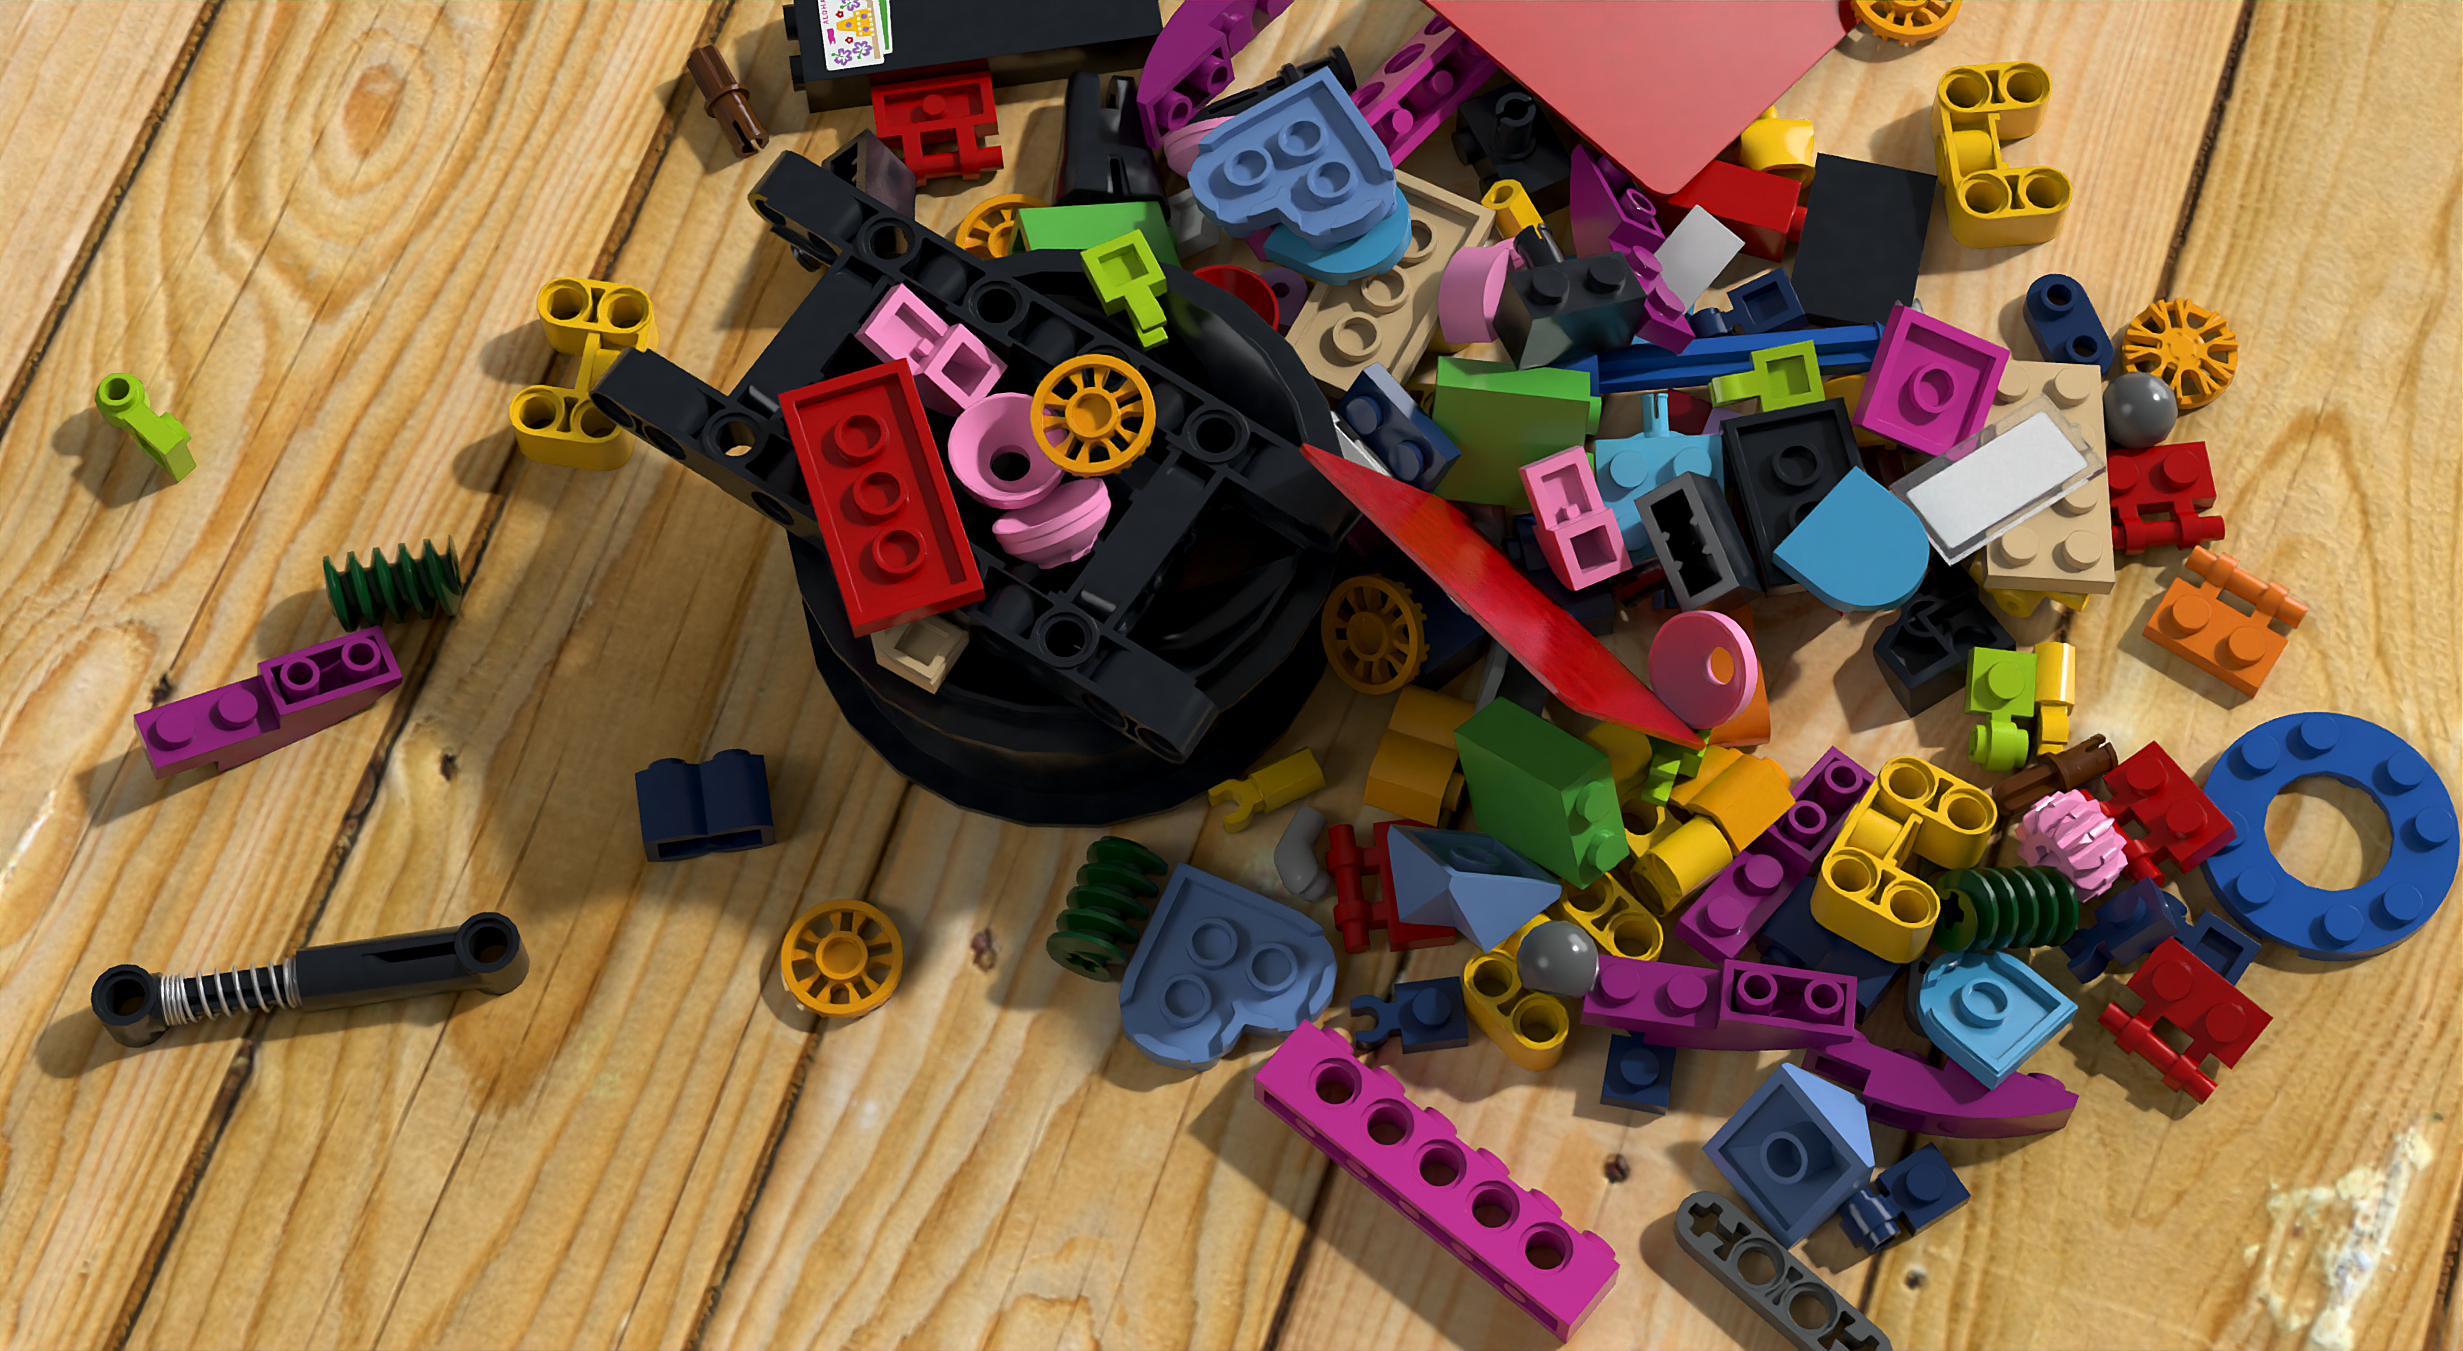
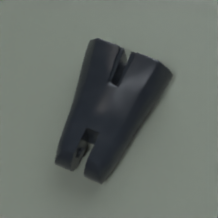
M1076 71L1070 75L1064 97L1061 141L1053 182L1051 207L1158 201L1165 222L1171 218L1165 187L1151 147L1147 146L1136 101L1138 86L1134 77L1113 75L1107 90L1106 108H1101L1098 74Z

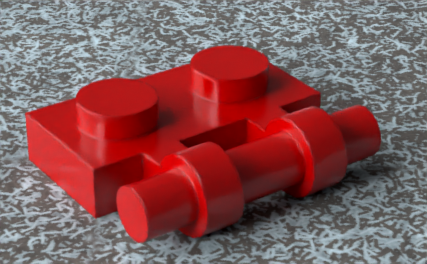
M990 71L870 87L877 138L888 149L903 148L905 158L900 160L916 175V187L927 186L926 180L962 175L963 181L981 179L980 172L1004 169L1001 145L977 149L975 139L977 137L999 135ZM957 140L959 151L926 156L922 154L921 145Z
M2205 441L2159 445L2147 449L2128 448L2106 451L2111 518H2114L2115 526H2111L2113 551L2120 550L2123 556L2144 554L2145 548L2176 545L2178 550L2182 551L2192 550L2196 545L2201 546L2202 542L2224 540L2225 525L2221 515L2199 517L2197 512L2194 511L2195 509L2212 508L2217 498ZM2169 512L2170 520L2143 523L2139 515Z
M2155 740L2102 777L2107 791L2113 797L2107 802L2099 801L2100 810L2106 818H2115L2112 826L2115 832L2127 842L2121 849L2128 862L2120 871V875L2125 881H2135L2138 883L2149 876L2161 888L2165 882V876L2156 866L2167 858L2185 875L2237 838L2234 825ZM2086 789L2078 790L2087 802L2095 800ZM2134 819L2148 836L2142 840H2132L2123 831L2122 827Z
M1413 819L1373 823L1375 847L1370 848L1356 846L1354 827L1350 824H1339L1329 828L1331 850L1325 854L1328 875L1335 878L1338 904L1333 908L1336 930L1343 933L1346 953L1361 954L1369 951L1371 945L1368 930L1385 928L1387 929L1390 952L1455 945L1454 927L1399 922L1387 840L1390 824L1439 829V824L1435 827ZM1379 874L1382 901L1370 903L1364 900L1361 876Z
M2171 936L2154 949L2126 984L2128 988L2146 1001L2139 1012L2133 1017L2116 1002L2112 1001L2096 1021L2117 1037L2113 1043L2129 1055L2132 1051H2135L2165 1075L2161 1082L2177 1093L2182 1089L2202 1105L2218 1086L2215 1081L2198 1069L2203 1060L2211 1053L2232 1069L2274 1017ZM2161 1015L2165 1016L2194 1039L2182 1055L2150 1030Z

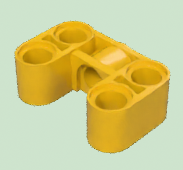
M2013 61L1958 66L1945 72L1938 82L1930 113V124L1935 145L1936 173L1938 182L1943 190L1951 235L1959 244L1968 248L1985 249L2042 244L2058 236L2063 227L2072 199L2073 187L2069 178L2062 171L2050 166L2009 168V162H2002L1999 141L2032 136L2043 123L2052 93V80L2049 73L2036 63ZM2012 97L2023 98L2025 100H2028L2029 103L2018 102L2014 100ZM1961 102L1968 105L1969 108H1961L1952 103ZM2031 202H2042L2044 204H2047L2050 208H2039L2037 206H2034ZM1970 207H1982L1988 210L1990 213H1978L1976 211H1973Z
M558 277L547 282L540 289L536 307L549 345L558 352L582 356L575 388L573 390L536 385L522 389L513 397L510 403L509 418L522 453L530 460L538 463L600 472L613 471L629 461L634 451L636 436L601 413L590 400L589 391L624 348H636L643 353L649 348L657 352L660 333L649 296L638 287L576 277ZM566 312H579L576 317L569 320L557 319ZM627 320L640 321L631 328L621 329L617 327ZM541 419L553 420L545 428H529L533 423ZM601 428L615 429L610 435L603 438L590 437L593 432Z
M1603 721L1578 739L1609 756L1621 813L1637 815L1646 827L1645 835H1635L1624 828L1630 854L1617 865L1631 882L1641 902L1653 914L1663 918L1711 885L1731 865L1733 860L1732 853L1722 833L1707 818L1698 815L1683 825L1680 820L1677 821L1667 807L1664 808L1640 799L1647 779L1642 771L1653 755L1647 736L1644 733Z
M1897 756L1889 759L1883 765L1861 802H1858L1849 813L1832 848L1824 858L1810 900L1811 913L1814 918L1826 929L1885 960L1894 963H1909L1917 960L1925 952L1941 907L1939 897L1934 889L1918 878L1902 871L1903 865L1913 851L1951 870L1974 867L1982 858L1997 817L1996 805L1990 796L1979 788L1920 758ZM1839 887L1848 889V890H1850L1851 892L1842 890V889H1840ZM1898 918L1907 920V921H1909L1910 923H1906V922L1900 921Z
M1608 872L1584 890L1560 877L1557 881L1563 885L1559 899L1488 953L1480 949L1476 954L1472 955L1465 965L1462 996L1466 1014L1510 1059L1525 1070L1535 1072L1548 1070L1560 1061L1564 1055L1570 1024L1567 1010L1554 995L1524 988L1518 976L1516 955L1523 938L1534 927L1547 921H1567L1581 927L1592 938L1598 954L1654 962L1659 960L1663 942L1661 925ZM1585 894L1597 899L1601 907L1590 912L1579 911L1571 905L1569 899L1576 895ZM1623 939H1634L1642 943L1648 952L1642 956L1630 957L1621 953L1615 944ZM1494 978L1503 982L1508 991L1501 996H1485L1477 990L1475 984L1482 979ZM1528 1024H1544L1552 1030L1555 1036L1547 1042H1533L1523 1035L1521 1029Z

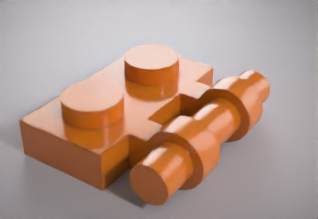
M2196 545L2185 567L2206 578L2200 589L2176 577L2147 622L2142 636L2254 699L2289 641L2270 630L2268 626L2275 617L2297 629L2309 607L2288 596L2290 589L2273 580L2268 585L2238 568L2237 566L2240 561L2225 552L2217 556ZM2224 589L2256 606L2250 618L2217 600Z

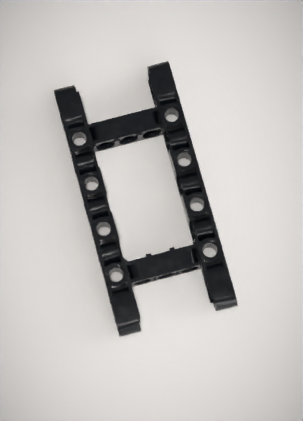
M788 150L781 152L749 192L748 202L764 221L773 226L770 229L771 233L829 266L830 268L729 396L649 348L643 353L636 348L626 347L589 391L590 400L601 413L620 427L828 554L780 408L778 394L852 373L870 351L855 337V334L891 287L902 283L946 324L953 326L961 323L1008 365L1004 371L1006 374L1035 391L1051 370L1071 358L1088 354H1101L1125 361L1142 375L1151 390L1155 402L1156 420L1149 447H1146L1143 455L1161 466L1142 491L1135 489L1128 498L1129 509L1106 540L1102 542L1098 539L1092 546L1089 563L1066 593L1060 590L1056 594L1050 590L1045 595L1007 572L1006 563L968 541L984 586L985 600L936 615L968 631L970 642L1043 687L1054 691L1158 756L1172 763L1184 764L1219 714L1218 709L1210 698L1194 687L1197 680L1126 638L1225 502L1308 552L1311 547H1314L1323 552L1335 553L1364 513L1301 454L1297 446L802 155ZM888 253L902 254L900 257L895 258L893 260H885L881 258L883 255ZM996 315H1004L1010 317L1007 321H1004L1002 323H991L986 321L990 317ZM1093 368L1083 369L1085 388L1095 387ZM1110 370L1107 379H1113L1119 383L1103 389L1109 393L1116 392L1128 378ZM1065 377L1052 389V392L1063 400H1069L1077 392V388L1068 377ZM1138 393L1118 403L1119 409L1141 400V394ZM1129 417L1122 421L1121 426L1125 430L1139 434L1144 417ZM1116 433V435L1114 436V438H1116L1117 440H1119V441L1123 442L1124 444L1128 445V444ZM1211 443H1221L1229 447L1226 451L1220 453H1211L1203 449L1204 446ZM737 446H748L751 448L748 452L739 456L726 454L730 449ZM1062 644H1073L1081 648L1077 654L1070 657H1060L1051 652Z

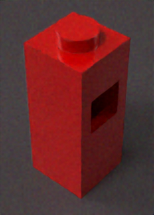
M1713 160L1674 196L1659 197L1649 193L1647 190L1644 194L1655 207L1656 214L1653 217L1662 233L1671 235L1695 205L1698 204L1745 242L1738 253L1777 263L1782 261L1787 241L1799 243L1808 208L1797 205L1802 182L1718 160Z

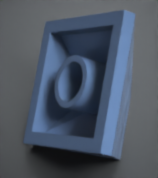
M1390 824L1387 840L1399 922L1456 927L1482 951L1488 953L1560 898L1563 885L1531 859L1486 833Z
M1788 1062L1781 1064L1701 1148L1786 1250L1794 1248L1838 1214V1207L1848 1198L1868 1188L1875 1167L1864 1099Z

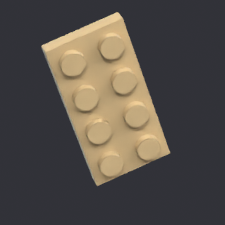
M1394 168L1397 179L1396 186L1405 196L1411 215L1412 238L1406 253L1391 270L1380 276L1376 272L1363 278L1349 280L1348 285L1341 286L1318 281L1285 337L1294 347L1321 392L1341 400L1360 372L1376 362H1379L1404 389L1440 324L1438 294L1446 266L1462 247L1484 246L1496 224V211Z
M2008 360L1976 446V453L2039 414H2044L2088 465V469L1980 535L1983 588L2109 595L2115 584L2100 366Z

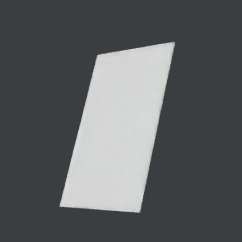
M1698 204L1695 205L1654 253V256L1662 265L1663 270L1660 274L1668 289L1677 295L1685 306L1683 315H1685L1745 244V242Z

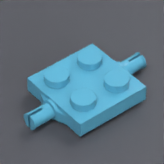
M1658 393L1655 396L1656 418L1654 415V394L1641 395L1644 432L1628 439H1605L1593 442L1595 482L1603 505L1612 508L1631 563L1655 551L1633 500L1687 471L1717 479L1724 495L1721 434L1686 436L1675 431H1669L1668 394ZM1672 587L1666 588V609L1679 608ZM1663 590L1652 596V610H1662L1664 608Z

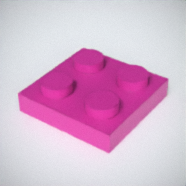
M1893 305L1851 425L1953 467L1974 454L2011 351L1907 306Z

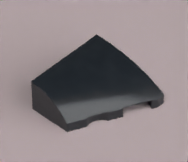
M1945 547L1935 552L1931 558L1932 569L1921 586L1908 601L1901 605L1899 619L1894 624L1885 628L1873 646V656L1884 679L1910 718L1915 717L1966 686L1968 651L1972 648L1980 647L2016 651V641L1979 600L1978 584Z

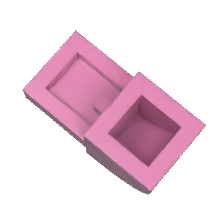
M1515 237L1503 240L1493 247H1462L1449 261L1443 273L1438 294V314L1446 343H1492L1499 338L1492 323L1507 273L1527 270L1521 256L1518 255L1513 247Z
M902 283L889 289L855 334V337L884 363L906 357L921 403L936 412L958 418L970 405L985 398L1008 367L1007 364L961 323L953 326L946 324Z
M1575 445L1518 468L1537 521V525L1532 526L1535 537L1549 566L1566 588L1577 591L1633 568L1612 508L1603 505L1583 446Z

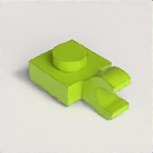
M1140 229L1080 252L1082 268L1107 316L1126 309L1135 335L1144 351L1169 342L1168 336L1162 327L1167 325V320L1155 299L1156 296L1167 292L1166 278Z
M1813 340L1753 351L1748 355L1752 371L1713 378L1708 383L1713 408L1733 405L1757 398L1760 413L1826 400Z
M1692 728L1707 745L1712 728ZM1645 734L1651 745L1653 755L1649 762L1652 765L1640 799L1665 808L1676 774L1681 773L1696 778L1706 747L1703 751H1699Z

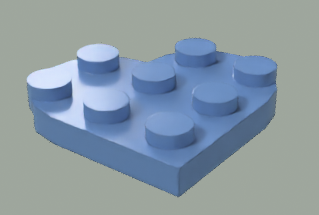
M1328 66L1214 128L1198 143L1200 153L1192 163L1191 172L1188 171L1187 174L1199 211L1214 224L1223 226L1226 233L1234 238H1245L1251 236L1257 230L1282 222L1296 236L1307 239L1312 248L1329 250L1336 247L1340 242L1367 233L1379 222L1392 216L1398 206L1396 197L1397 179L1386 147Z
M1179 861L1124 974L1119 994L1124 1036L1129 1042L1134 1044L1138 1051L1157 1064L1179 1069L1192 1068L1197 1071H1207L1215 1067L1221 1057L1231 1052L1245 1032L1269 1038L1278 1036L1282 1039H1287L1304 1019L1311 1024L1316 1022L1331 1003L1338 972L1334 949L1324 937V930L1320 924L1299 910Z

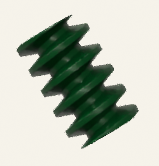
M448 535L446 551L442 555L438 554L429 538L423 539L421 554L418 559L412 557L405 543L398 544L394 563H388L379 547L373 548L370 566L363 568L354 551L347 552L345 569L341 572L337 571L329 556L323 557L324 578L334 617L338 618L341 626L347 633L357 631L361 613H363L371 627L380 625L381 628L384 623L386 608L397 624L407 623L411 604H413L422 620L432 619L436 600L440 602L447 615L458 614L462 596V580L458 555L451 535Z
M1103 836L1100 841H1095L1088 847L1086 852L1088 864L1080 867L1076 874V882L1079 886L1072 888L1066 897V905L1069 909L1063 910L1056 919V928L1059 932L1049 936L1046 942V951L1062 967L1083 977L1104 983L1112 981V975L1105 969L1107 964L1124 967L1128 965L1130 960L1129 955L1117 947L1116 943L1135 944L1140 937L1139 932L1127 924L1126 920L1145 921L1148 919L1149 910L1142 903L1138 902L1136 897L1153 899L1159 894V887L1146 878V875L1164 876L1169 871V865L1161 857L1137 842L1115 836Z
M2020 865L2012 868L1998 866L1992 869L1978 867L1971 870L1957 868L1946 872L1936 881L1933 888L1939 897L1941 908L1931 934L1942 950L1952 953L1964 950L1978 952L1984 949L1998 951L2003 948L2016 950L2023 947L2034 949L2045 945L2057 947L2065 944L2070 939L2079 921V904L2074 887L2065 874L2056 867L2048 865L2032 867Z

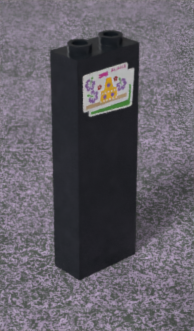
M793 0L794 4L782 5L787 40H799L801 53L800 55L789 56L794 92L806 90L810 113L873 105L870 89L872 86L990 71L992 89L1069 79L1072 72L1076 71L1097 73L1099 75L1143 69L1147 57L1163 30L1158 0Z

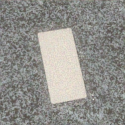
M2043 392L1889 485V492L1905 503L1918 516L1925 528L1930 543L1948 565L1952 566L2106 472V464L2081 436L2080 424H2071Z

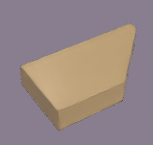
M936 614L870 634L877 664L933 694L936 693L970 642L968 631Z

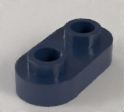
M2048 274L2035 280L2029 287L2023 304V317L2044 361L2049 363L2099 365L2102 383L2109 373L2113 362L2114 350L2084 288L2075 279L2062 274ZM2048 297H2059L2065 300L2067 304L2062 306L2054 305L2048 300ZM2073 348H2087L2092 353V356H2079L2074 352Z

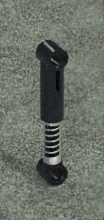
M482 912L471 916L459 926L300 948L296 951V958L291 957L289 959L286 957L282 965L274 966L273 961L269 960L268 967L256 968V965L252 962L248 970L238 971L237 966L233 965L232 972L220 973V970L215 968L213 975L202 976V973L198 970L196 977L186 979L182 973H178V975L173 974L172 976L168 974L165 977L161 972L149 974L139 966L121 964L109 968L98 977L92 987L91 1003L93 1011L117 1043L126 1047L141 1048L156 1042L170 1029L172 1024L175 1026L177 1024H187L189 1020L197 1023L203 1015H207L215 1021L219 1014L224 1012L231 1018L236 1015L238 1010H243L246 1014L251 1015L255 1008L258 1007L269 1013L273 1005H280L285 1010L290 1006L293 1009L296 1006L298 1008L302 1006L304 1012L310 1014L475 989L486 995H503L512 992L523 983L529 972L530 960L516 925L508 917L500 913ZM503 945L507 947L504 955L497 961L491 963L477 961L481 952L489 946ZM145 997L142 1006L135 1013L127 1016L118 1015L122 1004L128 999Z

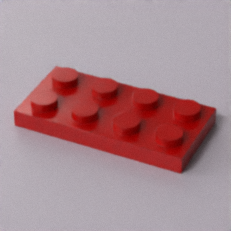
M906 357L778 394L780 408L855 638L985 600L984 586Z

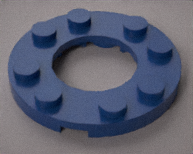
M2304 712L2272 719L2258 725L2237 739L2219 758L2204 785L2203 793L2234 825L2237 838L2199 864L2210 890L2223 909L2247 932L2259 940H2262L2264 936L2282 946L2299 951V957L2329 962L2352 961L2380 955L2394 949L2409 940L2427 924L2445 899L2453 883L2460 854V834L2454 805L2447 789L2432 766L2416 749L2394 733L2372 722L2358 717L2330 712ZM2326 776L2335 778L2348 787L2360 788L2369 794L2373 802L2385 814L2392 838L2388 861L2378 876L2358 888L2329 891L2307 886L2285 872L2270 852L2264 829L2268 806L2280 790L2299 779Z

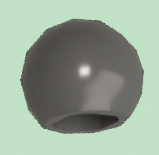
M2130 371L2110 381L2102 394L2105 433L2117 445L2129 449L2150 448L2166 440L2175 425L2178 415L2175 393L2159 376L2145 372Z
M1547 921L1534 927L1523 938L1516 955L1517 973L1523 987L1549 995L1581 999L1593 987L1600 970L1599 954L1592 938L1581 927L1567 921Z

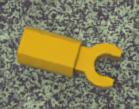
M1513 179L1495 182L1480 202L1484 207L1496 211L1495 227L1503 240L1516 237L1523 229L1530 225L1534 226L1537 235L1541 239L1542 237L1537 227L1539 223L1544 224L1520 182ZM1553 236L1562 254L1564 255L1563 245L1561 244L1559 239Z
M2037 643L2032 650V653L2037 654L2034 715L2037 716L2036 757L2046 752L2060 753L2063 751V745L2068 744V716L2071 715L2075 699V647L2066 643Z
M1306 746L1249 772V779L1243 782L1228 779L1208 790V797L1212 806L1220 804L1225 800H1234L1239 803V810L1223 818V828L1226 834L1238 833L1246 829L1252 822L1255 813L1263 810L1268 814L1325 787V779L1313 753Z

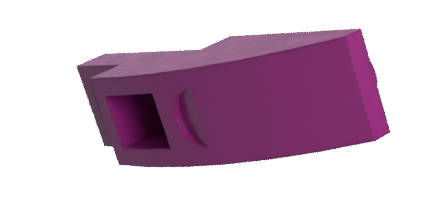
M1185 0L1159 34L1147 57L1140 78L1136 101L1147 146L1157 150L1163 145L1167 136L1184 127L1212 99L1222 93L1235 80L1231 58L1241 51L1276 17L1280 16L1294 0Z
M1579 144L1572 152L1570 173V214L1577 259L1621 250L1647 295L1635 336L1680 355L1693 341L1695 335L1682 314L1685 311L1684 304L1677 295L1668 289L1660 274L1663 270L1662 265L1654 256V253L1666 241L1665 236L1653 217L1656 214L1655 207L1638 191L1632 178L1604 154Z
M380 625L257 663V676L134 714V729L156 780L212 762L215 763L218 772L270 754L349 717L402 684L403 676Z
M1832 745L1790 791L1796 804L1732 861L1731 865L1718 876L1678 920L1673 933L1720 969H1722L1725 959L1737 960L1753 942L1757 944L1759 931L1804 876L1808 875L1814 878L1820 871L1824 858L1832 848L1846 818L1858 802H1861L1876 777Z
M1599 954L1600 970L1593 987L1583 996L1580 1024L1644 1032L1643 1044L1687 1049L1771 1051L1851 1043L1854 1036L1857 977L1730 959L1724 960L1721 970Z
M1855 1029L1851 1043L1807 1048L1801 1065V1069L1862 1091L1861 1098L1864 1099L1868 1120L1889 1127L1926 1135L1961 1139H2001L2030 1136L2065 1128L2079 1098L2078 1094L2065 1090V1085L2058 1079L2035 1072L2024 1075L2014 1071L1998 1087L1991 1091L1949 1056L1943 1070L1930 1066V1061L1917 1052L1902 1048L1889 1051L1868 1043L1867 1038Z

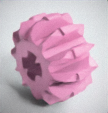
M2076 789L2066 794L2058 791L2051 797L2045 796L2031 806V811L2023 816V822L2015 829L2017 839L2021 842V846L2017 849L2018 855L2025 859L2030 867L2036 865L2056 867L2067 876L2075 889L2077 900L2083 903L2091 897L2097 898L2111 888V883L2119 878L2120 871L2128 864L2125 854L2121 851L2127 842L2115 832L2112 826L2115 818H2106L2101 812L2099 802L2096 799L2087 802L2084 796Z

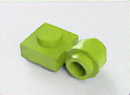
M113 373L101 381L95 393V402L104 420L109 425L123 428L133 437L136 445L178 483L197 467L186 445L192 439L188 431L170 413L164 412L159 417L150 409V398L142 382L136 376L128 373Z
M1974 647L1968 651L1964 714L1986 716L1983 725L1974 724L1971 728L1968 741V759L1972 763H1979L1981 770L2009 773L2013 767L2022 768L2026 762L2029 743L2027 730L2017 729L2015 722H2011V719L2027 721L2033 717L2037 654Z

